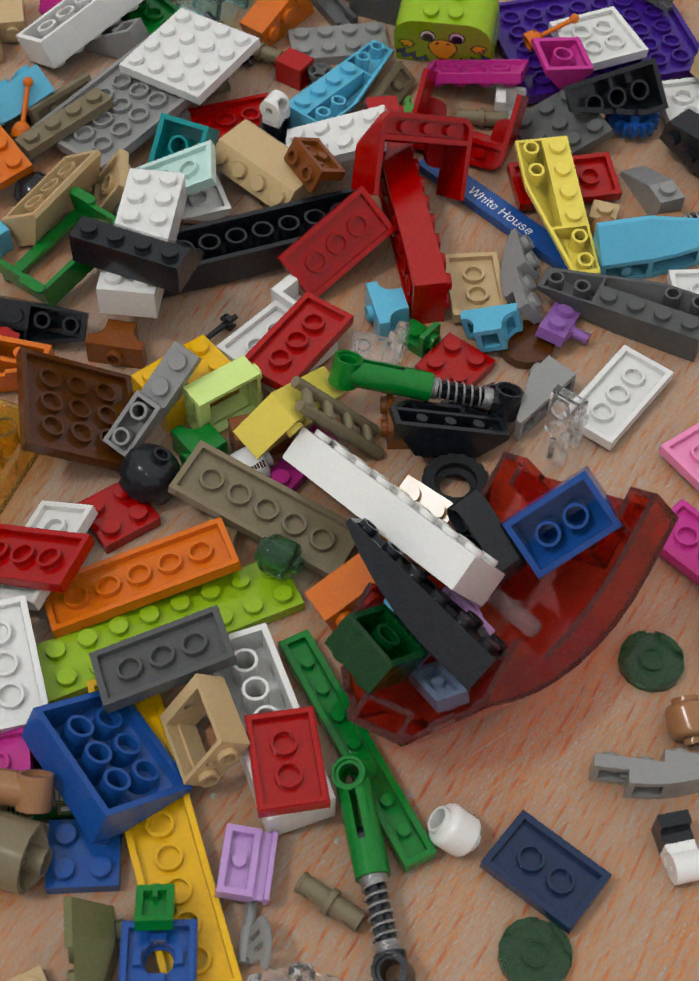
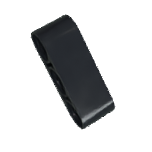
M472 490L447 508L448 518L456 531L475 543V546L480 550L485 551L499 561L495 567L506 575L498 586H502L526 567L524 556L503 527L502 522L486 498L480 492Z

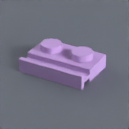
M231 823L226 824L214 897L248 903L256 901L262 902V905H268L279 831L270 833L262 831L261 828Z

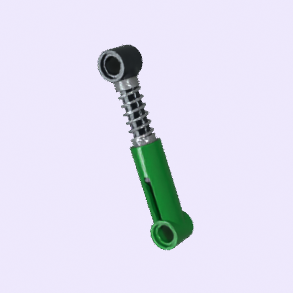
M338 350L335 352L328 382L332 387L342 391H352L356 388L426 402L437 397L438 401L442 398L446 399V402L452 400L454 404L456 401L462 402V406L464 403L469 404L470 407L477 405L478 409L487 410L490 416L497 415L503 417L505 423L516 420L524 395L522 388L510 382H498L493 388L485 386L482 389L480 385L473 387L472 383L467 386L464 382L458 384L456 380L450 382L448 378L442 381L440 377H434L433 372L363 359L360 354L350 350Z
M352 755L343 756L333 764L331 779L337 789L355 882L361 885V893L366 895L363 903L368 905L365 912L370 915L367 922L372 925L369 931L374 935L371 940L374 944L373 951L375 954L371 965V975L374 981H386V972L389 967L400 965L401 974L395 981H415L413 965L408 961L406 950L402 946V940L397 938L396 933L399 932V929H395L394 925L397 919H394L392 916L395 909L391 908L390 903L393 900L388 897V893L391 890L386 888L391 872L372 789L373 778L370 771L358 757ZM359 772L355 782L351 784L345 783L349 774ZM356 800H358V805H359V810H360V814H361V819H362V824H363V826H361V821H360V817H359V812H358V807H357V802H356Z

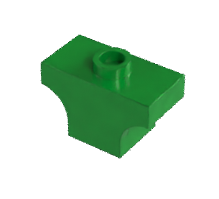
M210 423L197 429H188L180 424L170 430L172 448L179 455L182 464L186 462L200 440L228 454L227 440Z

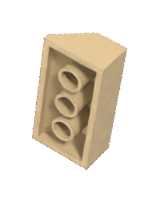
M243 120L219 138L215 146L216 169L268 206H276L311 197L313 192L308 191L284 160L289 147L251 121Z
M99 149L65 156L0 220L10 229L11 236L19 247L35 246L49 230L62 221L61 218L64 214L74 209L69 195L72 188L80 187L88 193L93 190L92 186L99 180L101 152Z

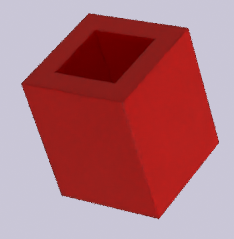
M289 47L275 60L276 81L301 91L310 79L308 77V69L314 64V58Z

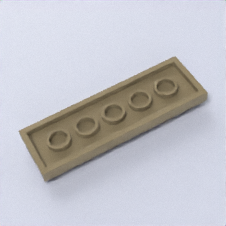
M202 440L199 441L168 486V493L214 518L221 517L223 523L323 578L343 565L356 546L346 525L347 519Z

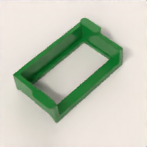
M80 187L72 188L69 194L74 209L12 266L0 258V271L4 281L9 280L45 304L55 306L94 267L75 262L72 258L45 285L25 273L73 229L82 216L99 218L115 223L116 216L96 205L95 196Z

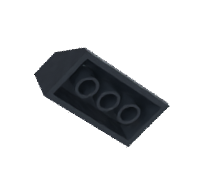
M82 216L69 234L73 261L178 294L181 293L205 255L204 250L93 217Z

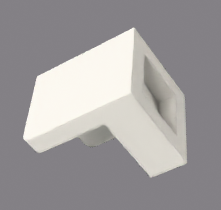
M496 86L494 111H508L507 117L510 119L517 94L526 96V88Z
M291 274L271 288V303L276 300L288 309L301 297L298 290V279Z

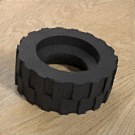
M454 453L444 456L440 455L437 459H432L423 471L421 483L452 503L457 502L462 497H450L443 494L440 490L441 481L450 477L461 478L467 481L470 485V491L477 490L486 500L488 498L490 485L488 472L473 457L470 458L461 453L460 455Z

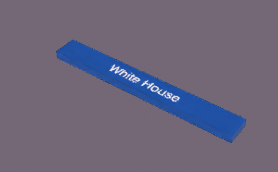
M424 158L419 161V172L437 184L439 168L430 167L426 164ZM467 175L464 201L460 202L508 236L514 228L522 236L527 234L534 243L535 248L532 250L537 257L553 268L568 270L552 238L544 227L470 175Z

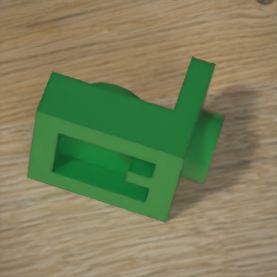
M412 318L395 334V342L423 358L441 341V324L435 321L431 326L427 327Z
M175 884L137 885L134 911L135 931L174 930V915L177 913Z

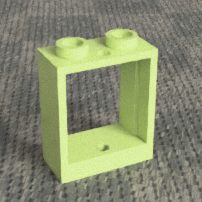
M243 355L183 386L187 426L190 429H197L210 423L222 434L229 430L228 418L252 413L262 403L263 398L261 390L263 376L259 367L255 363L251 364ZM239 388V392L237 394L210 407V403L222 398L223 396Z

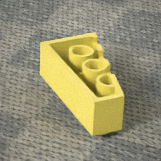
M324 366L301 377L338 401L347 393L329 384L330 372ZM291 383L270 393L233 432L254 457L258 459L287 438L293 437L303 427L308 428L314 421L295 410V404L298 400H301L300 391L293 388ZM314 400L315 408L322 411L320 403Z

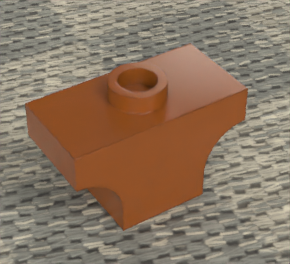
M108 319L102 331L87 335L85 345L88 361L143 369L146 366L145 342L140 341L138 338L137 323Z

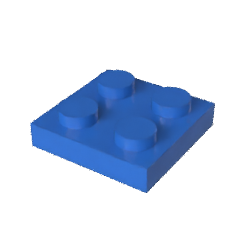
M76 819L49 820L48 841L53 850V855L46 872V893L120 891L122 834L92 844Z

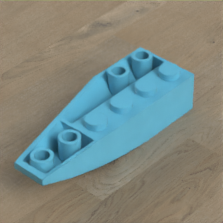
M373 39L289 100L290 127L294 128L350 113L364 97L393 55L394 50L382 42Z
M37 64L31 68L28 65L23 66L15 72L10 82L7 78L0 82V125L2 127L21 116L25 89L23 79L25 77L33 79L27 108L55 91Z
M648 215L596 223L593 242L601 274L632 279H646L668 274V270H681L699 265V218Z

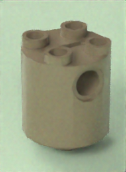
M0 810V889L19 895L25 894L46 874L50 866L53 850L48 841V827L44 822Z

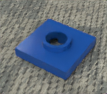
M198 919L174 920V930L135 931L134 921L121 922L118 981H197ZM161 950L171 954L174 963L170 972L167 974L165 972L159 974L148 973L146 961L152 953Z

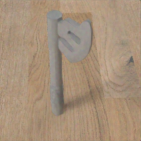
M245 902L237 963L243 967L260 963L262 969L268 970L272 953L270 923L263 915L256 919L258 902Z

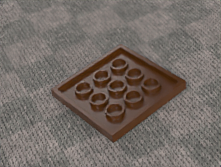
M20 347L16 354L21 450L117 471L124 456L102 440L133 396L131 376Z

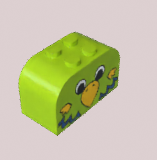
M401 0L394 29L396 58L428 62L439 58L494 59L500 30L499 1Z

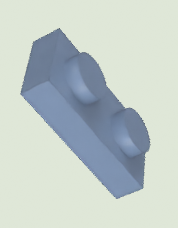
M439 661L417 667L409 676V682L437 713L452 711L458 706L470 703L468 690Z

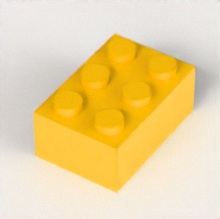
M204 334L183 345L202 358L186 384L231 362ZM163 357L131 375L133 395L136 390L141 391ZM239 388L210 403V407L238 393ZM184 394L181 395L159 424L168 434L171 433L170 430L180 424L182 426L186 424Z

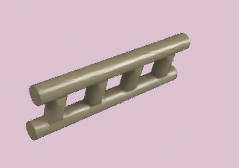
M294 376L292 378L291 386L300 391L301 400H298L295 404L296 411L374 458L380 459L383 456L384 450L376 445L374 441V435L379 431L378 425L301 377ZM314 400L320 403L322 411L315 408ZM335 413L341 417L342 424L336 421ZM354 425L360 428L361 435L356 433Z

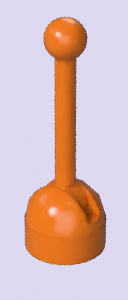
M572 14L569 19L542 33L530 30L522 34L527 50L529 52L534 51L531 43L532 38H543L571 23L576 24L579 21L578 14Z
M31 77L23 79L25 89L21 120L16 122L11 129L10 137L13 139L31 129L30 125L26 122L30 87L33 85Z

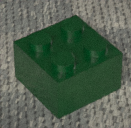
M386 604L347 614L324 642L332 651L333 657L343 664L354 677L355 683L365 690L368 695L406 681L428 655V652Z

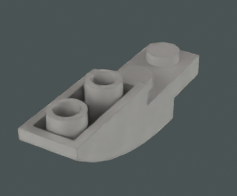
M514 228L510 231L502 257V293L504 299L509 304L517 302L520 313L535 325L543 319L540 310L542 302L534 291L537 288L535 281L541 278L538 269L540 261L533 253L532 249L535 246L527 234L522 236Z
M174 341L141 391L136 390L102 441L124 457L130 449L143 444L181 397L183 386L187 385L186 382L202 358L181 343Z
M683 748L665 749L660 761H656L648 756L632 758L620 756L614 752L594 753L589 768V781L624 785L623 798L666 799L698 793L699 753L689 752Z

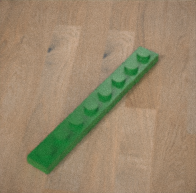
M304 630L279 641L278 649L310 706H314L315 715L339 757L347 755L358 757L370 771L373 778L372 789L381 831L403 871L406 873L436 858L437 850L309 630ZM359 772L349 774L353 782L357 780Z

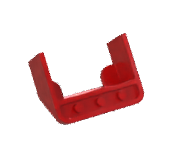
M423 69L412 113L447 115V108L444 102L431 97L438 74L437 71ZM517 94L510 119L499 120L494 125L491 136L476 131L473 132L469 164L488 170L499 169L504 164L519 135L529 97ZM414 144V148L424 151L425 145Z
M391 110L382 112L357 142L351 189L356 190L359 186H363L370 195L378 196L384 143L425 145L424 160L426 164L433 168H439L436 195L464 201L474 132L472 123L466 118Z

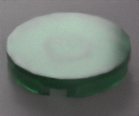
M647 630L628 636L620 647L617 660L620 673L625 680L638 690L650 693L664 692L674 687L684 671V654L677 642L668 635L658 631L646 633Z
M527 917L516 920L505 929L498 945L497 960L502 974L508 981H565L571 968L573 950L567 935L558 925L551 921L539 920L538 917Z

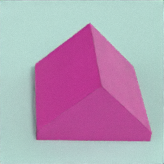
M580 37L532 38L531 43L544 73L560 91L563 89V86L582 81L593 73L594 67Z

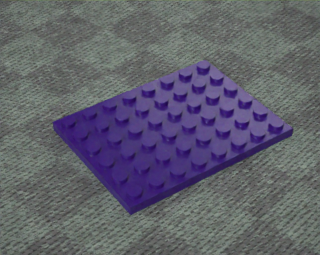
M514 0L499 3L500 30L497 47L503 59H529L530 69L522 83L517 86L526 88V97H529L528 104L542 102L560 91L544 73L535 50L529 52L522 38V34L530 30H536L540 33L548 30L549 22L567 18L572 14L579 15L614 6L649 49L645 58L595 70L585 79L655 57L662 81L695 77L690 73V69L693 65L694 57L698 53L699 43L674 3H672V11L665 12L646 0ZM549 34V35H547V36H545V37H543V38H554V37H553L551 34Z

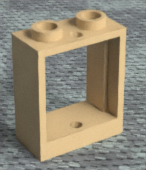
M196 673L160 716L184 785L201 786L203 788L213 787L250 745L224 677ZM206 713L217 738V742L207 753L196 727L197 723Z

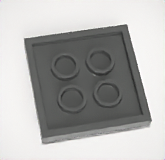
M562 89L525 111L517 138L519 140L567 136L572 156L583 155L614 137V131L600 114L569 112Z

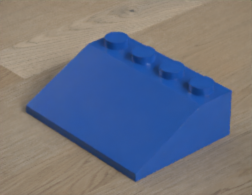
M99 690L33 708L21 734V737L42 769L54 773V787L92 844L126 832L191 792L193 788L192 785L183 784L176 762L135 705L131 704L107 714L103 707Z

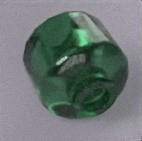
M276 533L270 537H264L258 544L254 555L258 569L280 581H286L293 574L297 576L305 562V558L301 557V545Z

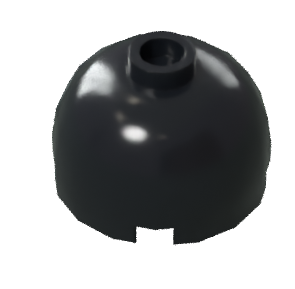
M143 443L130 449L118 466L117 474L119 473L121 477L119 484L130 497L138 502L146 504L150 500L157 501L156 505H162L172 497V494L168 493V486L179 472L180 465L176 457L166 448L153 443Z

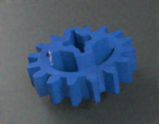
M654 112L645 116L605 114L604 120L613 128L614 135L621 133L622 138L629 136L632 140H635L636 136H640L642 139H645L646 134L652 136L654 130L658 129L660 112Z

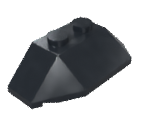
M408 399L398 404H392L389 407V413L395 430L415 456L438 458L440 455L444 456L449 453L459 455L461 453L476 459L505 443L511 436L503 417L497 415L490 416L484 411L464 405Z

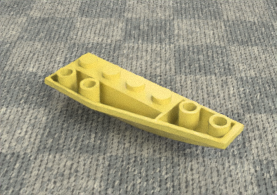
M558 136L515 141L514 145L524 188L568 270L601 274L568 137Z

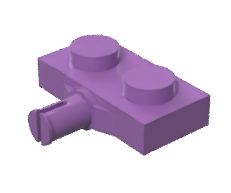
M555 302L538 326L535 336L561 347L570 338L586 345L591 334L576 328V323L581 313L574 311L572 307L566 304Z

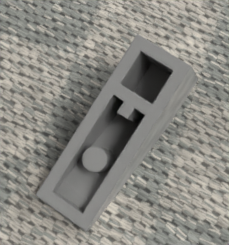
M141 18L131 19L108 27L103 31L101 37L91 40L85 45L84 49L119 59L150 34Z
M646 166L621 171L620 176L647 215L682 210L685 196L673 179Z
M551 356L546 357L541 363H535L528 373L529 379L517 416L513 437L517 442L573 393L576 373Z

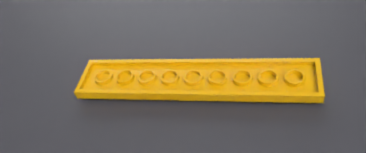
M96 679L86 682L88 693L99 690ZM161 694L134 703L137 710L175 761L160 719L161 714L165 711ZM187 793L124 832L137 885L175 884L177 913L174 915V920L198 919L197 981H242L220 900L218 897H214L216 886L190 795ZM161 950L155 951L160 973L165 972L167 974L173 968L174 961L171 954Z

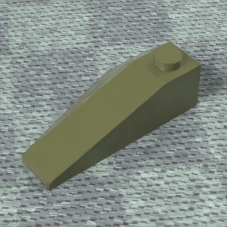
M72 896L64 897L65 948H68L69 963L73 964V969L67 973V981H112L119 958L121 922L124 921V919H117L114 906Z

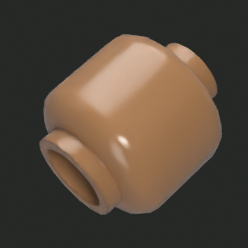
M684 695L671 699V705L665 710L670 738L675 741H683L684 747L699 746L698 695Z

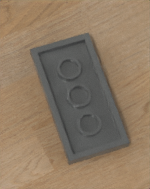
M218 605L89 653L102 704L107 714L186 684L196 673L209 675L238 664Z

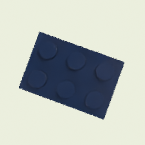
M525 810L521 811L480 863V868L568 935L612 876V874Z

